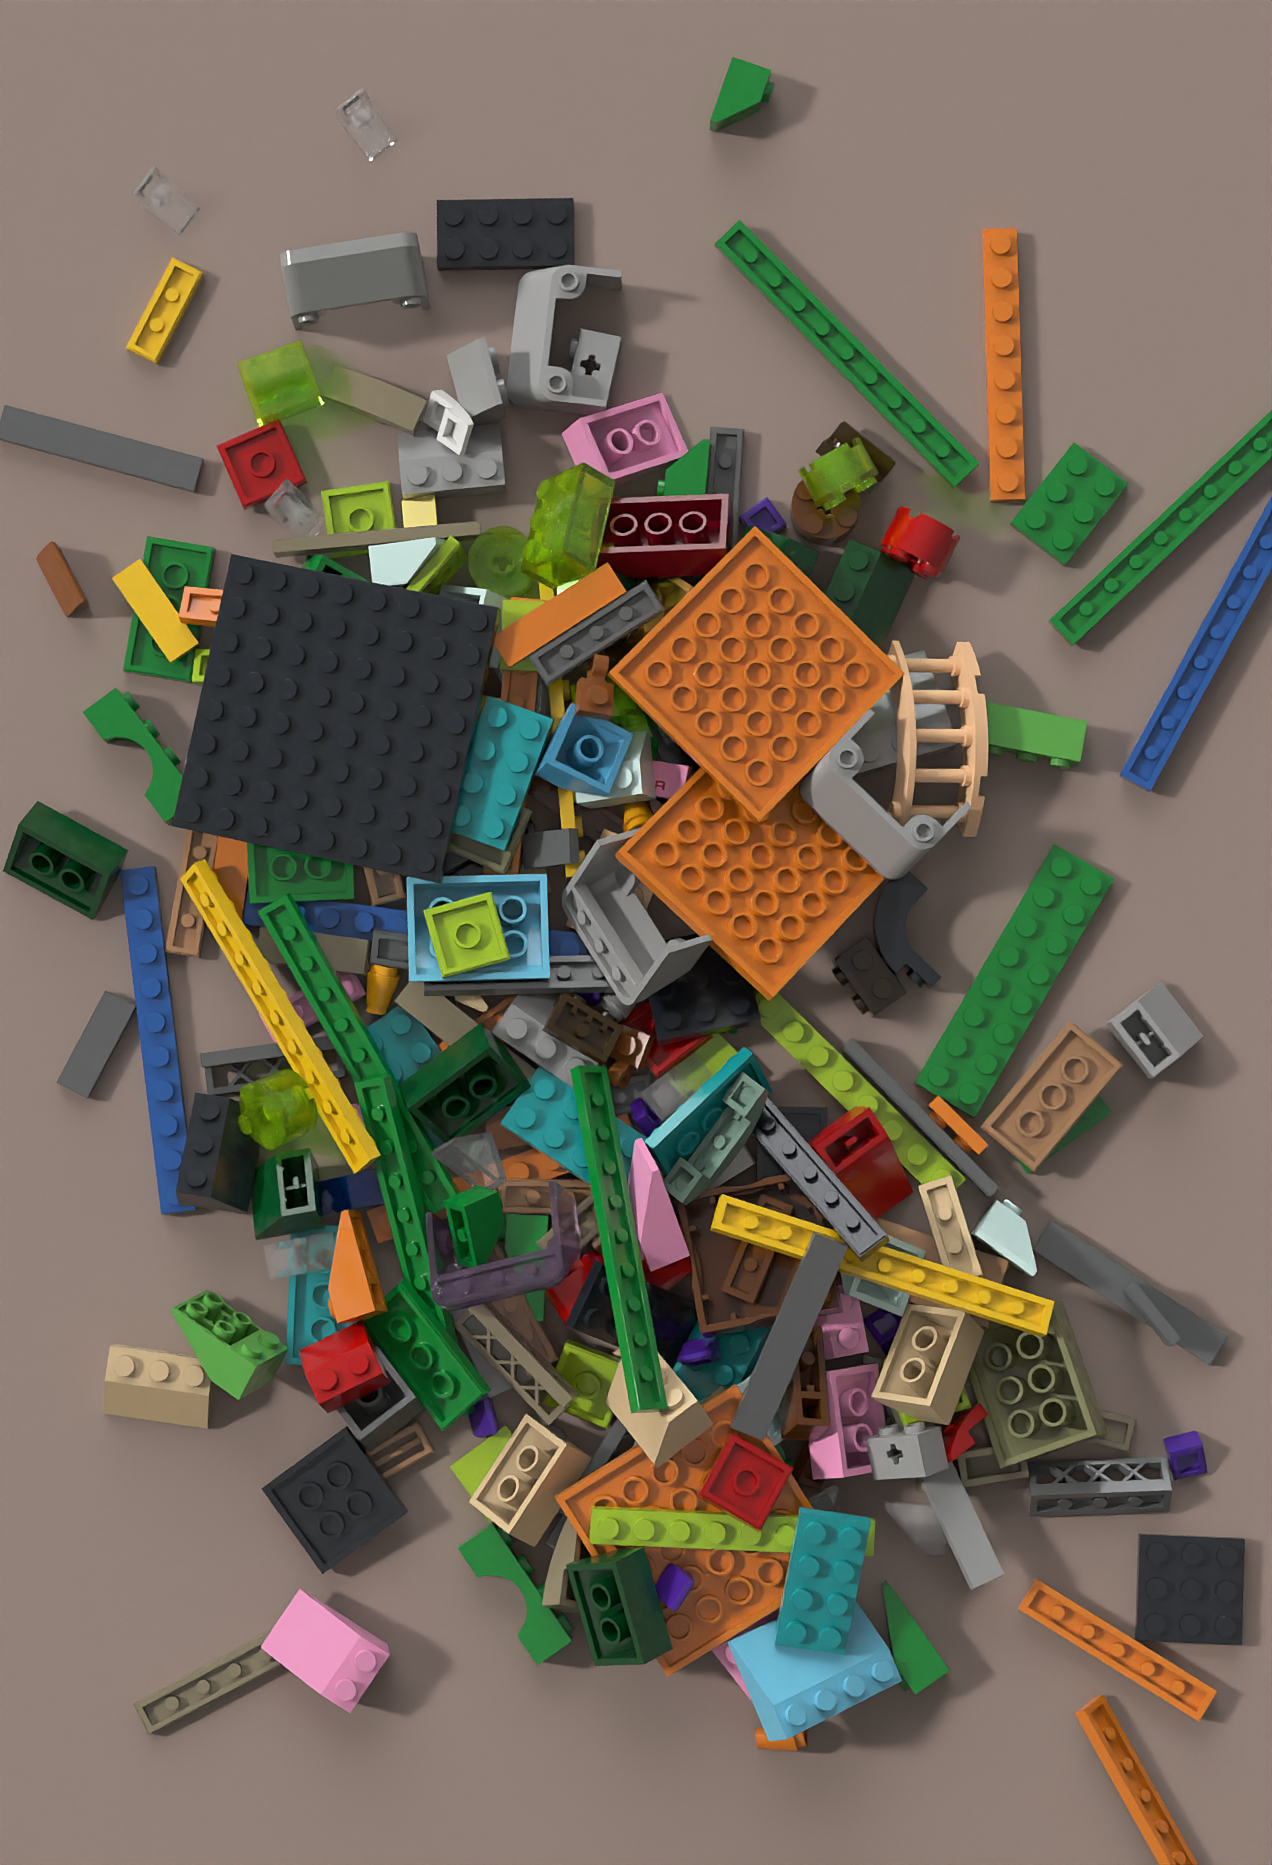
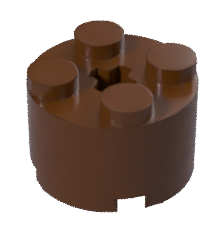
M831 470L811 473L797 484L793 493L790 508L792 524L801 536L814 544L827 546L839 543L856 526L861 510L860 495L856 486L846 474ZM821 502H827L829 506L833 505L830 514L825 515L823 509L817 510Z

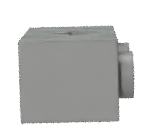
M581 328L579 338H572L569 358H574L572 371L568 372L572 375L574 381L573 396L607 400L608 408L622 345L621 337ZM590 362L596 364V370L592 372V376L586 375L585 371Z
M924 1422L906 1425L904 1429H899L898 1424H891L879 1427V1434L865 1439L874 1480L927 1477L949 1468L940 1427L925 1428Z

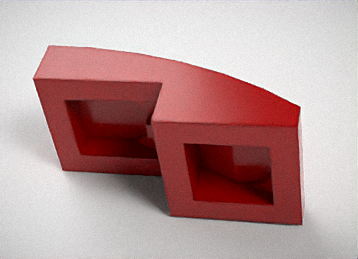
M981 1403L959 1414L942 1433L948 1463L958 1458L975 1444L968 1430L988 1415Z

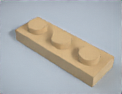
M950 1175L919 1185V1192L942 1265L980 1278L984 1277L953 1177Z

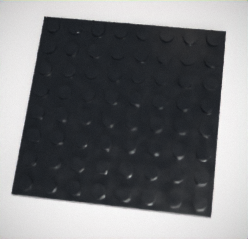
M231 554L172 826L442 884L501 609Z

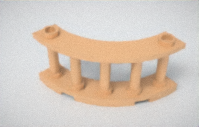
M892 641L889 653L886 655L905 674L891 687L897 724V769L893 798L888 804L887 812L904 827L909 819L921 814L929 815L934 819H949L962 805L968 802L972 807L958 820L957 824L963 837H976L985 796L979 795L981 776H987L988 720L985 694H978L975 678H979L981 674L975 653L970 642H957L953 656H950L949 659L905 658L899 641ZM909 672L948 673L953 679L956 690H912ZM914 704H957V707L960 709L961 728L916 729ZM917 743H960L962 746V766L959 769H916ZM915 783H959L957 802L953 805H912Z

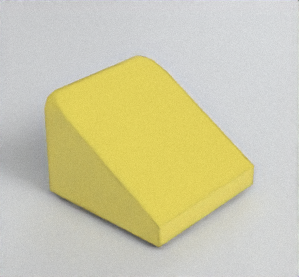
M435 495L402 501L404 528L438 525Z

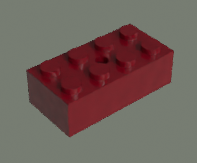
M729 494L592 499L587 548L591 572L608 562L614 573H620L631 578L707 575L732 550L734 518Z

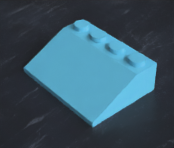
M547 874L443 876L442 884L406 877L409 982L550 979ZM492 892L510 955V961L442 979L423 910Z
M856 1600L845 1655L775 1645L774 1635L778 1617L727 1642L769 1741L789 1739L902 1681L889 1648Z

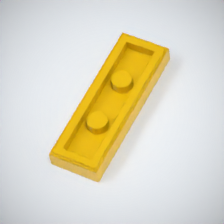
M172 257L126 349L158 365L202 281L204 273Z
M141 559L112 577L114 583L171 664L200 645L187 625L180 622L178 612Z

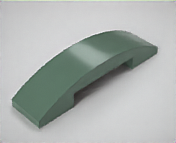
M744 1072L740 1074L722 1099L728 1105L689 1160L686 1161L680 1157L663 1180L667 1192L684 1205H687L721 1176L743 1148L756 1126L764 1108L768 1090Z

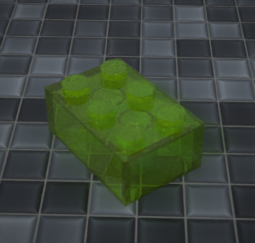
M584 462L542 481L536 492L538 498L535 511L529 522L530 532L527 543L522 551L523 561L520 571L551 589L594 572L616 481Z

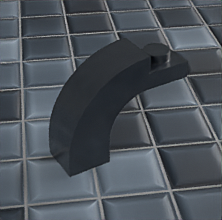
M909 871L898 880H889L881 891L873 915L874 940L881 958L894 975L905 966L909 969L906 976L919 988H922L925 984L930 989L941 976L913 951L905 934L907 914L928 888Z

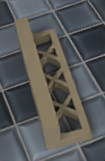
M484 1294L476 1296L466 1306L467 1310L453 1323L454 1327L548 1425H551L580 1394L513 1324L497 1310ZM474 1315L487 1328V1335L474 1334L465 1323ZM479 1339H487V1347ZM493 1339H497L511 1353V1360H499L493 1354ZM503 1364H511V1372ZM517 1365H522L534 1377L535 1385H523L517 1379ZM528 1390H535V1397ZM541 1390H546L559 1404L551 1414L541 1404Z

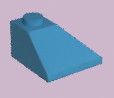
M571 703L547 743L534 775L564 790L607 796L634 734L606 720L575 715V704Z

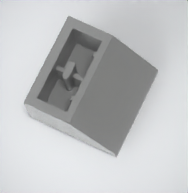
M482 337L447 354L459 404L469 414L473 425L504 418L503 407L510 405L503 378L496 380L495 374L501 372L494 345L487 347L486 339Z
M1161 981L1105 1023L1148 1079L1156 1076L1204 1037Z

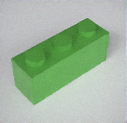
M986 702L988 755L1002 756L1003 752L1017 754V760L1029 763H1036L1037 758L1050 760V766L1060 769H1070L1071 765L1077 766L1080 763L1088 721Z

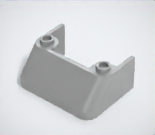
M402 232L289 250L279 255L290 317L295 330L302 329V325L318 323L319 317L325 315L326 310L393 300L395 304H401L402 309H413L422 305L424 310L431 309L423 258L416 233Z
M563 265L530 271L523 275L518 285L506 386L508 399L514 406L524 409L587 416L608 410L607 400L573 396L574 381L572 375L566 369L548 366L556 299L575 300L583 294L586 286L622 290V271Z
M869 709L805 776L800 784L799 793L804 803L880 876L887 880H898L906 875L972 806L966 802L943 826L933 817L921 814L911 818L902 827L852 779L864 763L863 752L852 738L875 714Z
M640 828L597 840L562 893L564 912L615 994L625 1005L643 1001L690 971L712 941L709 934L687 941L676 938L668 943L662 937L634 892L640 880L615 857V854Z

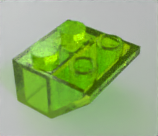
M301 340L237 362L245 391L260 427L277 419L281 421L325 405Z

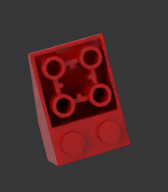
M855 1106L807 1141L810 1147L874 1220L913 1192L888 1134L870 1107Z

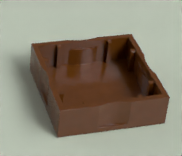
M786 1174L764 1178L761 1181L746 1186H723L708 1189L687 1205L677 1200L682 1233L692 1263V1289L700 1334L705 1339L773 1326L801 1262V1259L777 1252L755 1305L723 1293L721 1291L741 1240L710 1231L717 1203L722 1194L757 1205L762 1193L794 1206L795 1210L792 1217L828 1228L826 1220ZM837 1275L833 1280L818 1317L843 1312Z

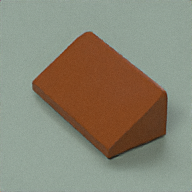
M49 542L37 555L36 559L65 616L70 617L89 607V602L62 550L56 542Z

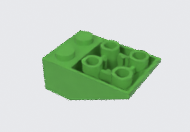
M208 1290L178 1304L171 1310L172 1315L210 1380L237 1400L272 1382L289 1349L280 1342L275 1334L264 1331L254 1324L248 1315L234 1310L225 1303L220 1295Z

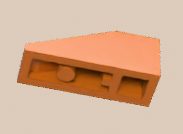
M348 1209L341 1211L328 1286L330 1295L328 1300L329 1311L337 1323L351 1324L388 1312L361 1211Z

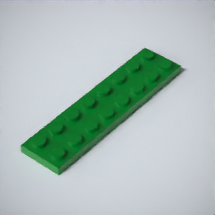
M1055 844L1051 847L916 1078L915 1084L935 1096L939 1095L944 1101L969 1116L976 1117L1114 878Z

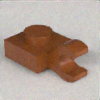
M595 654L593 661H588L587 678L581 677L577 681L575 715L606 721L613 716L614 683L605 682L609 665L608 656Z
M620 1024L624 1028L609 1057L617 1059V1061L610 1068L608 1078L609 1084L627 1088L633 1068L644 1069L655 1036L628 1025Z

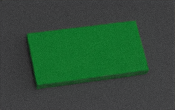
M147 536L142 562L178 614L185 586L209 589L216 549L215 547ZM133 611L123 671L192 684L195 649H198L199 646L171 664L135 611ZM186 624L199 642L202 625Z
M405 1279L384 1296L388 1312L364 1319L363 1322L372 1340L440 1429L444 1431L492 1389L413 1286Z

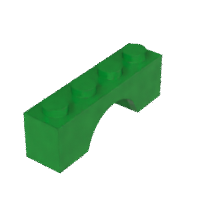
M114 688L83 711V714L106 743L129 741L142 746L146 750L152 762L153 775L150 786L144 795L163 821L170 826L173 823L183 777L176 767L181 761L170 746L163 749L156 740L161 734L149 718L143 722L135 712L140 706L128 691L122 694L117 688Z
M492 1522L460 1544L458 1550L477 1578L489 1575L500 1576L510 1580L520 1589L526 1602L527 1614L517 1637L536 1665H539L572 1642L573 1637L570 1632L574 1628L563 1612L557 1615L554 1609L542 1606L545 1585L541 1583L537 1586L530 1575L534 1572V1569L524 1554L518 1557L510 1546L515 1542L512 1536Z

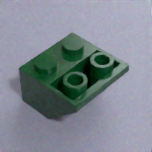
M310 1148L275 1154L256 1169L251 1194L256 1240L325 1228L319 1167Z

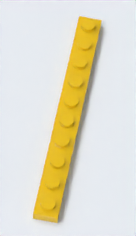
M548 535L535 536L540 600L548 601L557 595V584H560L559 578L552 579L551 566L558 565L556 544L549 545ZM562 678L548 686L551 718L554 720L552 726L553 733L565 714L564 701L570 700L569 680H562ZM558 787L561 828L578 829V837H583L582 817L574 816L573 803H577L576 791L564 790ZM585 850L579 851V864L565 865L566 882H570L584 861Z
M205 859L194 863L180 878L181 882L354 1174L365 1170L381 1156L375 1141L369 1136L359 1119L356 1109L350 1104L341 1089L340 1082L325 1062L321 1050L316 1047L306 1030L303 1020L297 1015L290 1003L287 993L281 988L272 973L268 961L262 956L253 941L252 934L246 929L236 912L234 904L229 900L218 882L217 875L211 870Z
M723 1194L719 1197L710 1231L797 1259H802L814 1231L845 1243L832 1229ZM884 1246L863 1262L848 1247L838 1269V1272L1040 1337L1047 1335L1055 1302Z

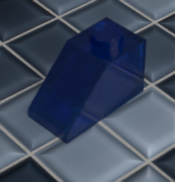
M376 1169L320 1181L324 1216L341 1213V1211L347 1209L356 1210L385 1204Z

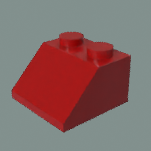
M363 1320L299 1350L308 1382L318 1404L327 1413L391 1383Z

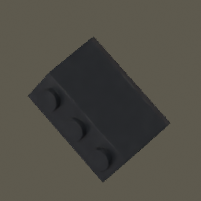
M195 1093L176 1188L178 1204L248 1215L266 1113L228 1097Z

